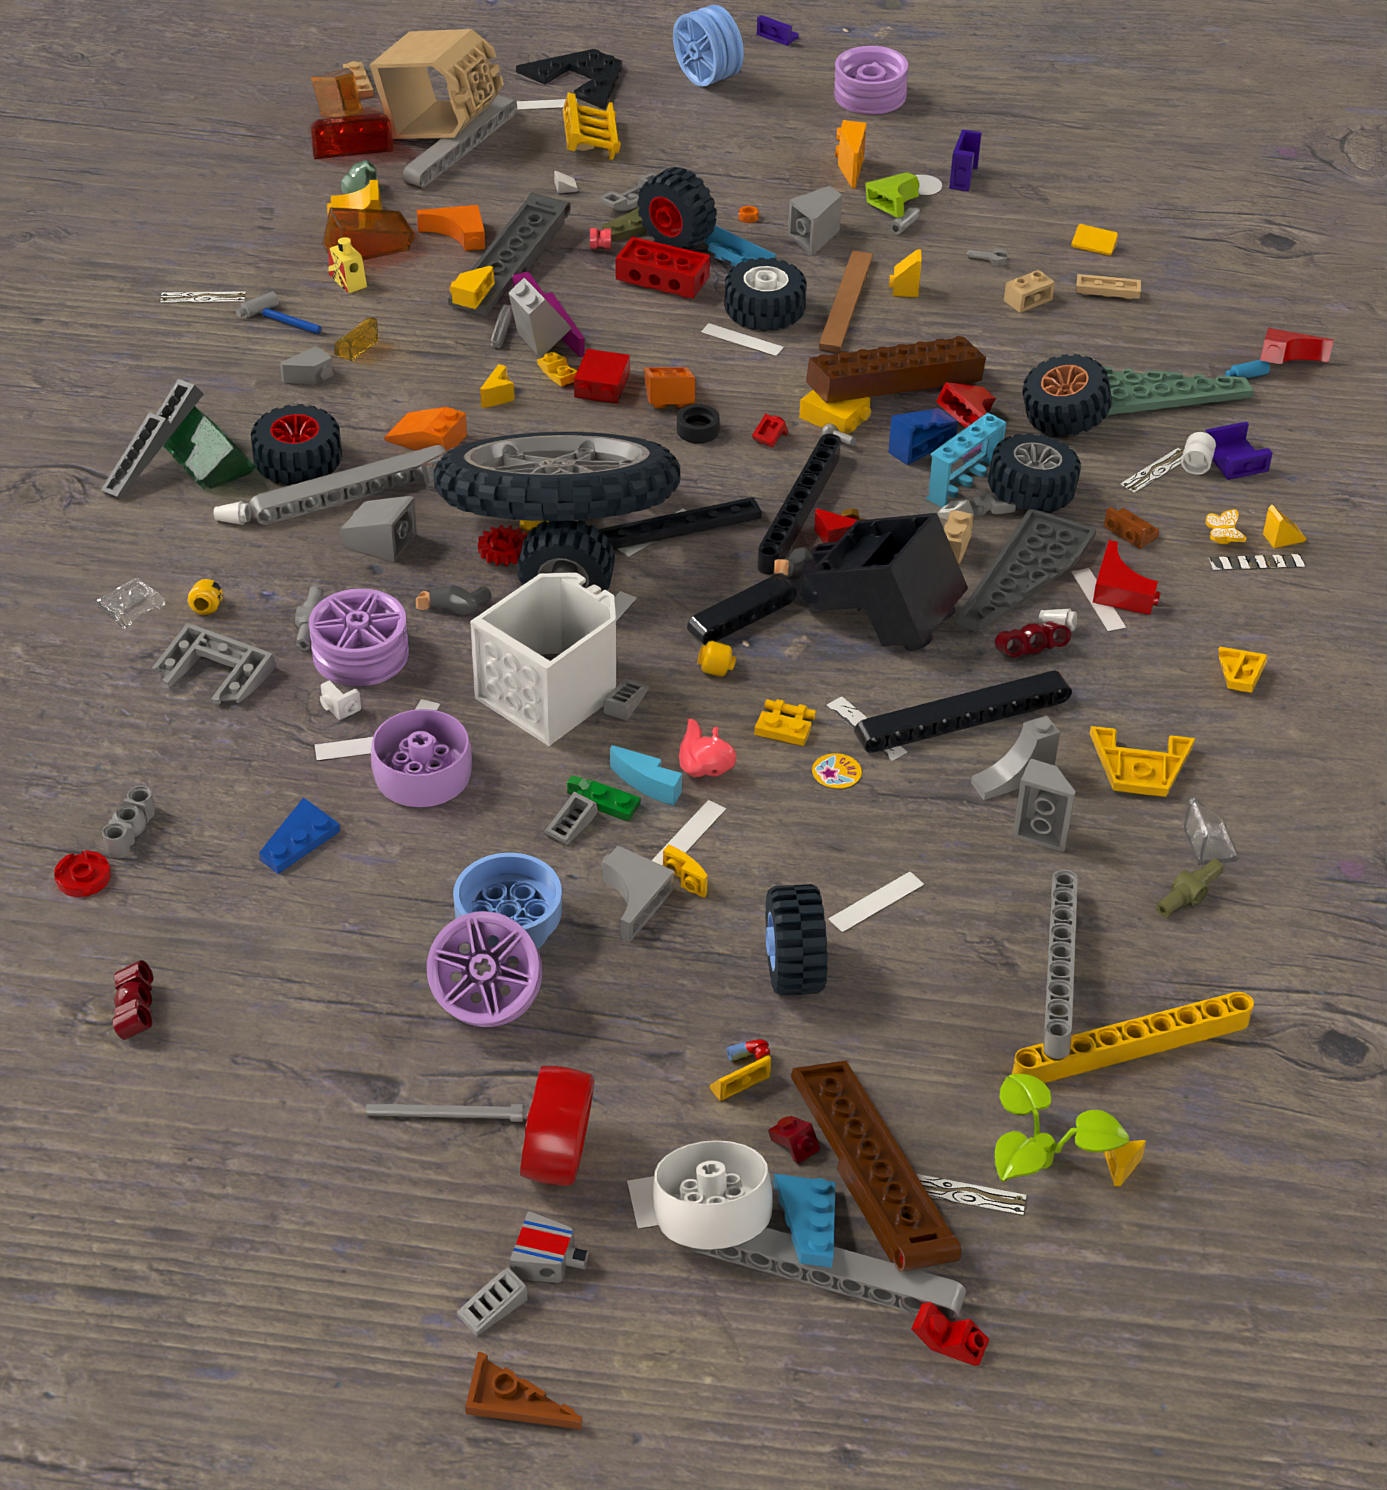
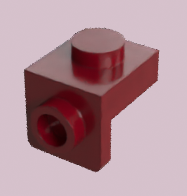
M787 1116L780 1119L777 1125L768 1130L771 1141L789 1148L795 1163L803 1162L820 1150L812 1123L793 1116Z

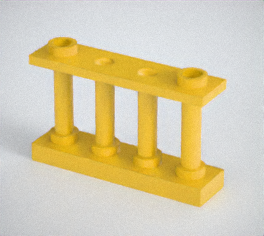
M568 92L563 106L567 150L575 152L577 144L583 143L608 149L609 160H613L615 153H619L621 145L617 136L616 111H614L613 103L609 102L606 111L579 105L576 102V95ZM580 113H581V114H585V115H590V116L598 117V118H602V119H604V120H600V119H596V118H592V117H588V116H583V115H580ZM581 123H582V124H586V125H591V126L599 127V128H604L605 130H601V129H597V128H593V127L584 126V125H581ZM583 134L604 138L606 140L584 136Z

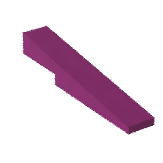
M529 272L513 275V288L525 277L572 327L561 340L579 357H583L585 354V338L553 292L544 294Z

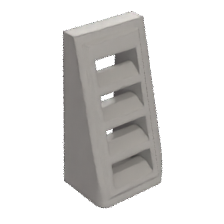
M629 679L623 680L604 700V714L628 721L649 690V686Z
M573 792L546 828L544 834L567 846L597 815V803ZM576 810H581L582 814L576 812ZM570 816H573V817L577 818V820L574 821V820H572V819L569 818V817H570ZM566 822L572 825V827L568 828L563 823ZM557 829H560L566 832L567 834L563 836L555 831Z
M506 1268L457 1311V1316L478 1336L528 1301L527 1287L510 1268ZM499 1295L503 1300L499 1302L495 1296ZM485 1303L490 1305L491 1311L484 1306ZM475 1310L483 1317L480 1321L472 1313Z

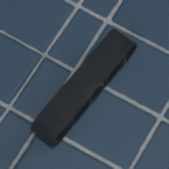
M774 575L695 614L689 620L687 630L704 645L709 641L716 642L789 605L795 599L797 590L780 575Z

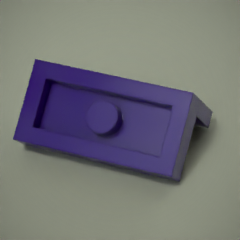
M763 15L757 18V35L786 46L799 38V33L793 32L791 25Z

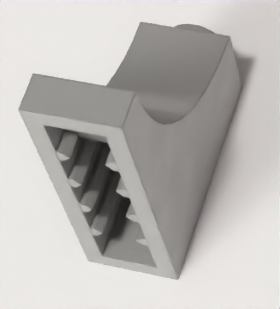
M1048 716L1024 722L1022 731L1009 752L988 769L972 775L971 784L983 800L1020 789L1021 778L1030 758L1055 765L1060 731Z
M617 846L602 861L603 882L615 888L627 904V909L620 919V938L631 942L674 890V871Z

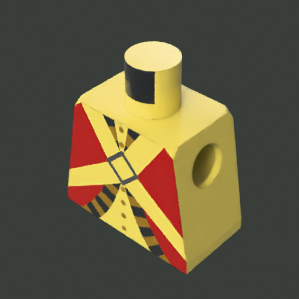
M344 237L338 240L337 246L329 249V275L348 294L366 288L367 283L362 256L351 246V240Z

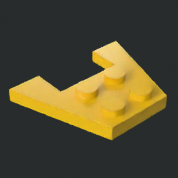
M1091 726L1089 733L1113 791L1167 797L1195 743V738L1170 735L1168 750L1165 753L1116 747L1117 730L1113 728Z

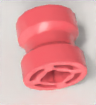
M590 228V249L603 247L604 249L611 250V228H605L604 230Z

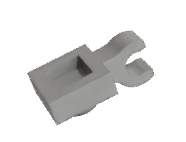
M986 493L985 498L979 496L973 498L975 505L979 506L978 508H972L974 516L984 515L989 510H991L992 514L1015 512L1016 503H1004V500H999L994 493Z

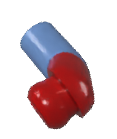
M763 1039L746 1041L726 1048L730 1061L755 1055L756 1059L759 1060L768 1055L770 1056L771 1052L768 1048V1042Z

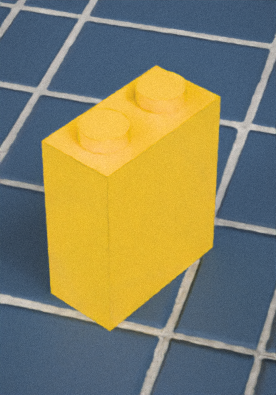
M812 390L800 399L799 418L821 428L826 424H833L840 432L849 434L870 417L871 398L865 397L826 403Z

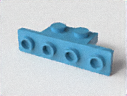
M715 225L712 234L704 241L705 244L709 245L708 251L715 254V258L724 261L727 259L731 261L730 265L735 267L738 263L746 262L748 259L776 258L775 253Z

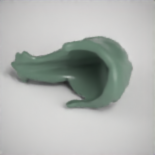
M369 160L354 164L349 173L341 179L342 192L345 194L357 192L365 188L369 184V180H377V171L374 164ZM379 186L380 191H383L384 188Z

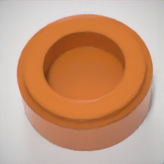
M743 206L739 209L738 218L744 223H754L759 219V210L754 206Z

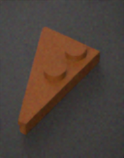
M478 1352L465 1406L466 1414L574 1429L582 1428V1416L576 1414L574 1409L564 1403L560 1406L546 1397V1392L526 1379L518 1378L507 1367L504 1369L498 1367L488 1360V1355Z

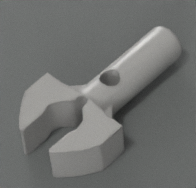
M995 248L993 252L969 249L967 252L968 258L991 261V266L999 267L1006 265L1008 253L1003 249Z

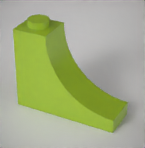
M908 172L865 183L867 203L897 218L904 216V202L919 196L918 189L920 183L918 177Z

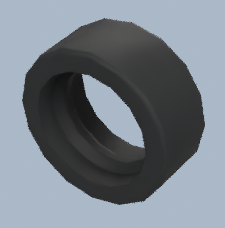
M692 404L679 410L677 414V434L681 439L698 444L710 442L718 436L720 417L714 408L703 404ZM704 422L707 423V425L695 426L690 425L688 423Z

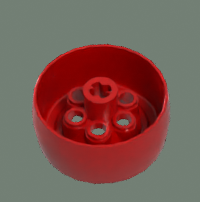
M541 1066L526 1121L520 1176L532 1181L557 1186H571L576 1181L593 1099L595 1079L592 1074L568 1067Z

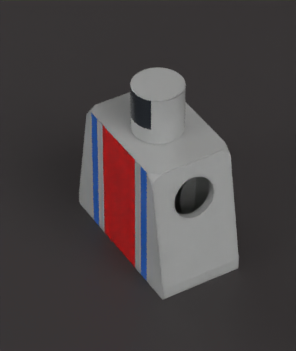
M528 1211L510 1258V1270L520 1280L560 1283L564 1279L568 1266L580 1269L586 1268L589 1250L574 1247V1230L571 1227Z

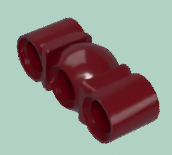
M1047 621L1044 624L1029 623L1020 630L1013 629L1010 632H1000L995 638V647L998 651L1010 657H1018L1021 654H1039L1045 648L1052 649L1055 646H1066L1071 639V631L1067 626L1055 621ZM1058 629L1057 636L1053 638L1054 632ZM1035 634L1034 642L1030 643L1031 637ZM1012 639V640H1013V644H1012V646L1008 649V648H1007V644H1008V642Z
M139 960L114 974L117 992L114 997L116 1008L114 1009L115 1016L112 1023L116 1034L123 1040H127L150 1029L153 1024L152 1011L149 1008L152 1003L150 991H152L151 983L154 980V976L150 966L144 960Z

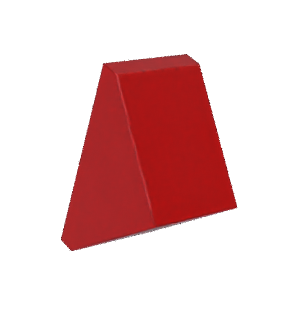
M817 508L815 511L814 530L823 543L838 542L857 520Z

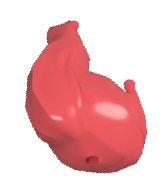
M691 718L688 719L687 731L681 742L679 752L680 767L691 777L701 778L704 775L717 777L732 769L737 759L736 752L729 743L720 739L718 727L713 728L712 737H702V730L697 721Z

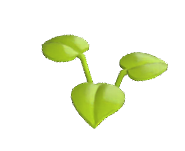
M1012 1074L1006 1077L1000 1088L999 1098L1004 1109L1018 1116H1024L1032 1112L1034 1120L1033 1137L1028 1139L1021 1132L1011 1131L998 1139L994 1159L1001 1182L1035 1174L1041 1169L1050 1167L1054 1160V1154L1060 1153L1065 1143L1075 1134V1144L1088 1152L1110 1151L1120 1148L1129 1142L1128 1134L1113 1116L1101 1110H1088L1076 1118L1077 1128H1071L1059 1143H1056L1050 1134L1040 1133L1038 1110L1046 1109L1051 1104V1093L1045 1083L1031 1075Z

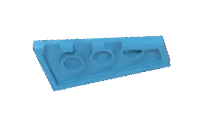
M774 1174L773 1186L778 1191L780 1207L784 1208L785 1222L787 1227L791 1229V1239L799 1263L832 1268L835 1182L822 1178L811 1179Z

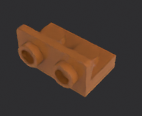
M1109 507L1106 510L1104 527L1137 548L1141 549L1158 538L1160 531L1158 528L1125 508L1117 511Z

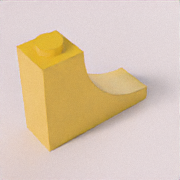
M369 180V184L357 192L331 196V203H327L328 216L331 215L333 223L382 221V201L378 180Z

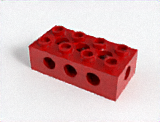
M631 237L615 258L616 280L694 299L710 277V255Z

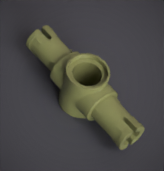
M1212 859L1200 870H1195L1192 873L1187 870L1182 871L1173 881L1171 893L1156 904L1158 913L1167 918L1181 906H1186L1189 903L1193 906L1200 904L1209 891L1210 883L1224 872L1222 863L1217 859Z

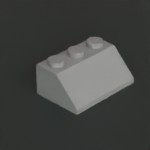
M1030 758L1020 782L1012 837L1065 852L1076 791L1057 766Z

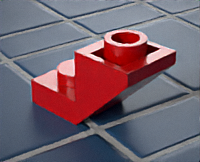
M932 1302L921 1304L911 1328L930 1350L973 1366L980 1365L990 1340L971 1319L950 1322Z

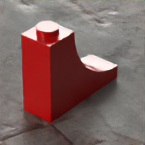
M1268 328L1260 361L1283 364L1290 360L1329 362L1334 339Z
M945 382L936 402L967 428L990 412L996 398L984 387Z
M1108 541L1096 581L1092 603L1151 615L1153 605L1158 606L1161 592L1156 591L1158 581L1139 575L1122 561L1118 553L1117 541Z

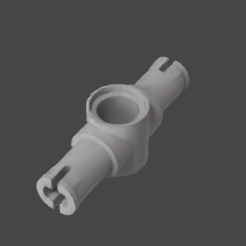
M319 586L310 587L307 601L303 606H298L296 609L295 624L299 631L296 647L300 650H309L311 647L309 617L312 610L322 601L324 596V590Z

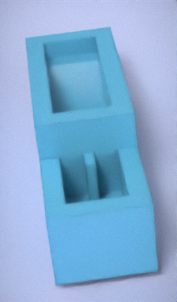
M611 746L610 768L621 779L653 799L672 806L675 805L682 793V773L662 768L661 759Z

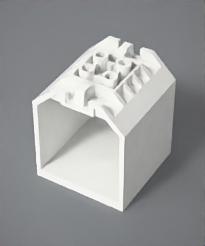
M578 573L539 574L470 621L475 699L548 746L602 708L606 697L616 688V615L614 595L606 590L601 592L602 589L595 584L588 588L582 587L581 585L586 582V578ZM544 654H560L551 661L542 656Z

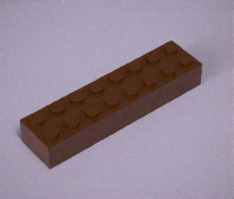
M956 336L953 339H936L930 342L919 341L908 345L898 344L893 347L881 346L871 350L860 349L856 352H839L834 355L822 354L818 357L809 358L806 383L826 403L943 387L945 382L956 384L982 381L986 356L962 336Z

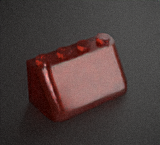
M383 113L318 119L309 126V140L314 160L393 152L391 122L389 117Z

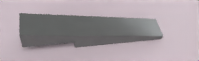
M177 379L156 415L148 413L102 487L101 491L118 499L123 497L204 395L195 384Z

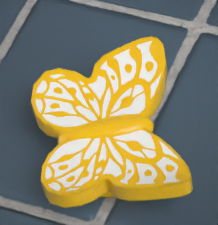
M1236 509L1221 513V516L1214 513H1209L1206 516L1205 524L1213 529L1210 532L1211 540L1219 544L1246 542V536L1235 527L1239 516Z

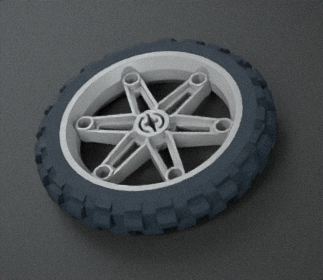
M593 432L524 433L469 442L447 451V454L443 455L441 461H438L434 469V487L450 506H454L464 512H472L486 517L528 521L596 519L651 508V506L665 502V499H668L671 493L675 492L681 479L678 460L670 453L669 449L662 447L661 444L636 437Z

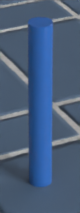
M264 308L262 312L264 317L316 334H320L322 330L320 325L268 308Z

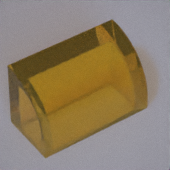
M366 318L337 340L334 345V355L352 362L378 342L377 318Z

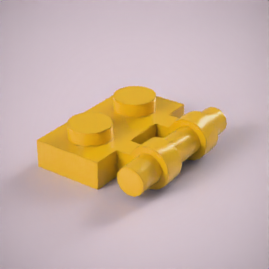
M766 699L764 709L773 712H761L755 725L754 735L804 746L812 722L805 721V719L815 720L817 711L808 709L806 705L802 704L795 706L786 704L785 700L776 699V701ZM784 713V714L792 715V716H795V717L792 718V717L784 716V715H782V714Z

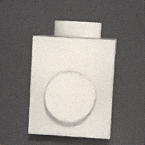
M330 680L321 684V704L324 709L330 710L338 720L361 710L360 693L357 689L342 694Z

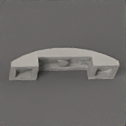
M651 172L640 177L638 186L622 194L611 191L598 197V201L616 210L626 211L639 207L637 206L638 195L643 184L657 174Z

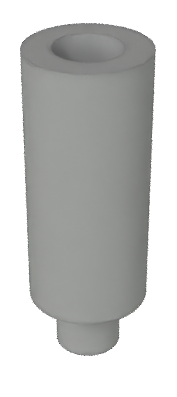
M910 207L904 211V216L894 219L889 224L891 233L900 235L919 219V208Z
M272 291L241 303V308L236 309V314L238 317L245 315L249 318L262 313L264 308H275L279 306L278 297Z

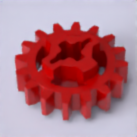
M500 525L499 528L492 526L490 527V532L484 530L483 536H479L477 542L480 558H486L488 564L494 561L495 566H499L500 563H504L505 567L509 563L518 564L517 560L520 557L527 533H521V528L512 529V525H509L508 528H504L503 525Z

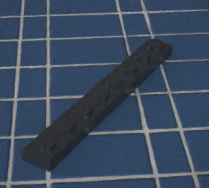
M754 497L606 527L598 529V533H603L608 538L607 542H610L613 550L761 519L762 511Z

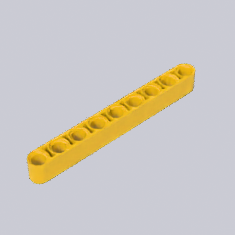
M1233 992L1071 1035L1070 1053L1062 1059H1054L1047 1056L1043 1050V1043L1018 1050L1015 1054L1012 1074L1031 1075L1043 1083L1240 1031L1249 1025L1254 1001L1250 995L1244 992Z

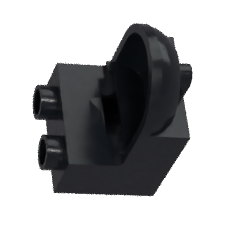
M937 513L857 520L838 542L821 543L811 549L810 552L813 559L806 565L800 580V596L807 608L817 611L855 608L857 611L864 609L868 613L882 646L904 645L908 651L924 648L933 640L932 632L940 622L950 618L955 613L954 605L968 589Z

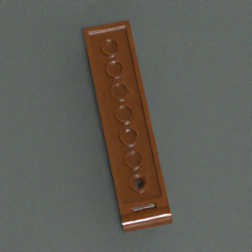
M847 1061L793 1068L791 1079L838 1157L837 1170L890 1262H894L897 1270L903 1272L959 1261L962 1254L959 1240L953 1236Z

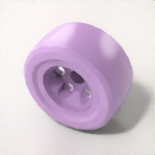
M429 709L410 710L387 719L376 730L371 745V767L378 789L385 797L395 803L411 807L435 806L455 798L469 783L472 771L471 744L465 727L451 715ZM418 768V770L412 771L411 769Z

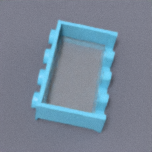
M986 413L930 454L932 456L930 492L926 499L943 508L948 504V496L951 498L958 496V488L952 485L954 482L964 487L972 486L973 479L966 475V473L970 471L979 477L986 476L987 468L980 463L984 461L991 464L994 448L1000 441L1004 440L1006 422L995 415Z

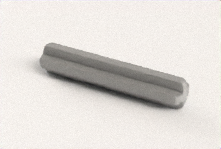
M504 304L501 307L491 337V346L493 348H501L503 346L513 315L511 305L507 306Z

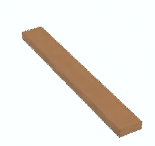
M852 250L819 342V350L835 353L841 352L872 262L873 253Z

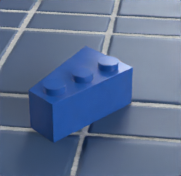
M940 408L892 415L888 453L908 466L934 452L957 435L958 421Z

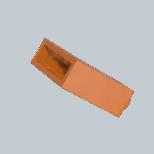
M478 205L416 210L418 232H434L450 236L463 246L464 251L485 249V231Z

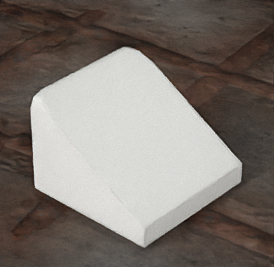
M554 171V183L558 194L578 191L574 178Z
M969 500L950 501L938 512V515L946 520L952 510L963 511L974 516Z

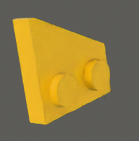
M1220 646L1218 648L1219 660L1227 688L1252 693L1267 663V654Z

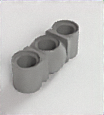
M140 785L131 788L127 794L128 798L123 800V806L113 813L112 819L103 828L102 836L108 857L119 859L127 856L131 850L130 846L135 843V838L142 834L146 824L155 815L152 792L149 787Z

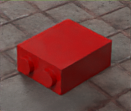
M587 349L574 378V397L618 404L630 375V355Z

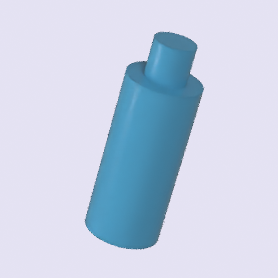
M1260 360L1233 365L1231 370H1227L1225 376L1245 377L1246 379L1262 376L1269 373L1270 365L1269 362Z

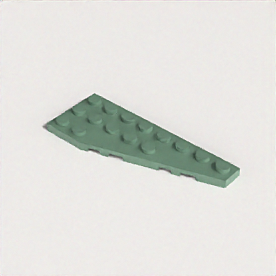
M1104 367L1109 376L1112 406L1108 415L1252 398L1254 391L1245 377L1218 375L1216 379L1205 378L1203 374H1195L1194 377H1184L1183 373L1148 370L1145 373L1133 372V369L1125 368L1124 372L1112 371L1113 367Z

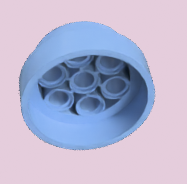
M498 853L483 857L465 868L457 878L454 886L455 919L469 913L482 911L505 915L516 921L526 930L537 949L545 943L561 919L562 888L560 880L549 865L530 855ZM490 936L488 945L491 947L498 945L499 939L496 936Z

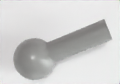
M826 424L822 428V436L825 434H835L840 437L843 443L851 446L857 443L855 437L840 432L833 424Z

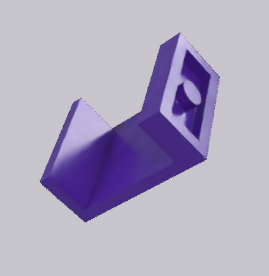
M962 129L953 151L949 189L969 192L972 169H978L982 132Z
M1247 421L1206 429L1205 433L1211 435L1216 443L1212 461L1227 480L1269 472L1273 453L1269 448L1255 450L1246 439L1249 427Z

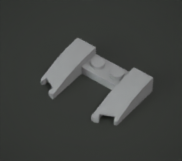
M186 623L152 668L155 673L161 672L165 677L162 679L163 683L168 687L180 679L201 656L234 668L211 698L212 703L220 704L221 701L236 700V703L243 701L266 680L276 667L273 653Z

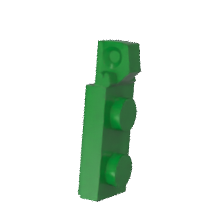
M571 775L566 783L568 794L572 795L573 792H576L597 803L598 811L624 821H629L641 804V797L594 780L587 779L585 781L581 777Z

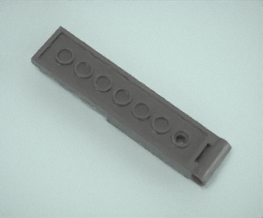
M531 192L527 200L471 269L475 270L486 266L493 267L495 284L476 309L452 303V294L448 298V304L487 316L513 283V275L527 272L565 223V219L570 214L571 204Z

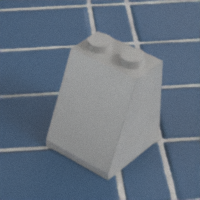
M827 186L789 200L788 236L811 255L815 254L840 231L842 194L833 187Z
M525 277L509 292L517 333L537 356L542 358L572 327Z
M405 496L364 501L341 528L340 535L343 540V548L395 563L417 535L414 497Z

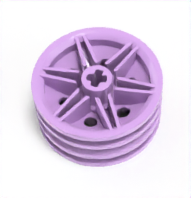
M860 46L843 52L835 61L834 98L836 102L844 109L859 114L875 115L896 110L904 104L907 97V59L901 53L881 46Z
M373 589L344 590L323 599L310 614L309 630L313 662L318 672L328 680L346 686H369L390 679L405 666L409 656L406 613L400 602L391 595Z
M482 911L460 916L446 925L431 945L427 959V978L430 989L437 1002L448 1013L471 1026L497 1027L514 1021L529 1009L541 987L543 972L539 951L526 930L516 921L505 915ZM490 936H496L499 939V943L495 947L488 945ZM462 943L470 945L471 949L468 954L460 953L459 946ZM511 957H517L519 960V964L515 968H511L508 965V960ZM485 961H488L487 965L491 967V971L484 972L483 976H480L481 972L477 970V966L483 965ZM455 971L462 974V979L459 982L451 980V974ZM503 985H508L511 989L507 996L500 994V988ZM480 993L482 995L481 1002L473 1003L471 1001L472 994Z

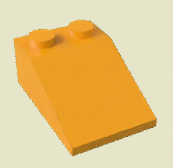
M843 120L841 128H837L836 140H839V145H836L835 157H838V166L851 188L856 189L864 160L867 123Z

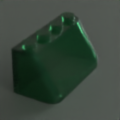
M196 406L193 407L163 445L171 454L174 452L172 457L181 465L186 464L183 469L192 477L197 476L194 480L203 489L206 487L210 489L216 488L249 475L257 468L233 441Z

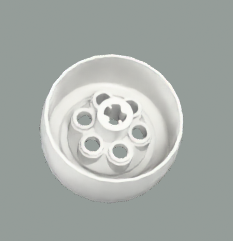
M702 1141L678 1148L666 1155L658 1163L653 1181L654 1209L658 1225L669 1239L696 1249H724L751 1240L765 1229L772 1216L771 1177L763 1156L746 1145L730 1141Z

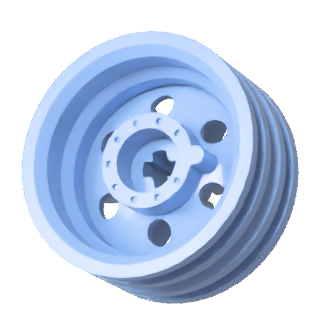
M709 5L683 14L676 20L673 29L674 50L681 69L690 81L698 86H707L738 74L744 58L743 42L737 24L727 10L719 5Z

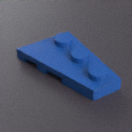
M303 797L259 852L260 861L279 874L339 833L340 824Z

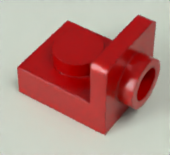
M765 413L752 437L753 440L773 448L781 434L784 436L788 434V429L781 417L776 415L770 416Z

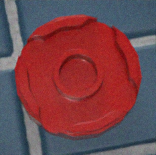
M85 850L77 855L71 853L66 855L56 865L54 869L55 883L58 889L66 895L74 897L90 896L107 886L111 879V868L106 857L98 852Z

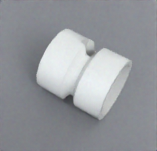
M1196 432L1188 437L1181 458V465L1186 472L1193 475H1202L1210 469L1216 448L1215 440L1211 435Z

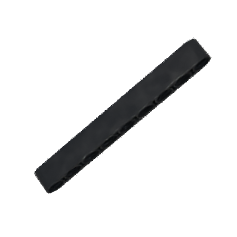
M825 434L819 439L760 543L757 568L761 573L767 575L774 574V561L786 558L839 462L841 439L838 435Z
M1049 671L866 718L856 724L854 733L866 752L875 753L1062 704L1071 697L1072 689L1059 671Z

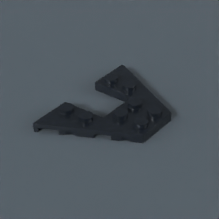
M590 49L516 65V73L545 85L565 72L573 71L592 79L574 90L576 98L605 109L607 99L610 98V93L614 89L615 80L618 79L619 72H621L622 60L614 58L612 55L604 54L597 49Z

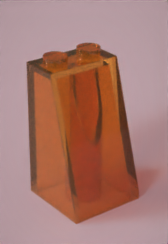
M349 68L311 77L321 116L347 117L363 112L354 73Z
M330 207L322 245L329 255V249L337 246L340 238L346 237L351 240V246L361 254L362 259L368 260L410 250L411 242L414 241V231L400 211Z

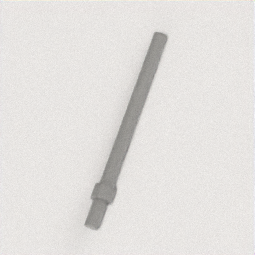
M367 1104L366 1116L489 1118L523 1122L524 1119H527L530 1107H524V1104H511V1107Z

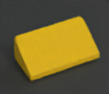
M1079 224L1071 247L1111 256L1117 246L1118 233Z
M768 1055L718 1079L710 1085L711 1091L719 1101H723L770 1078L771 1057Z

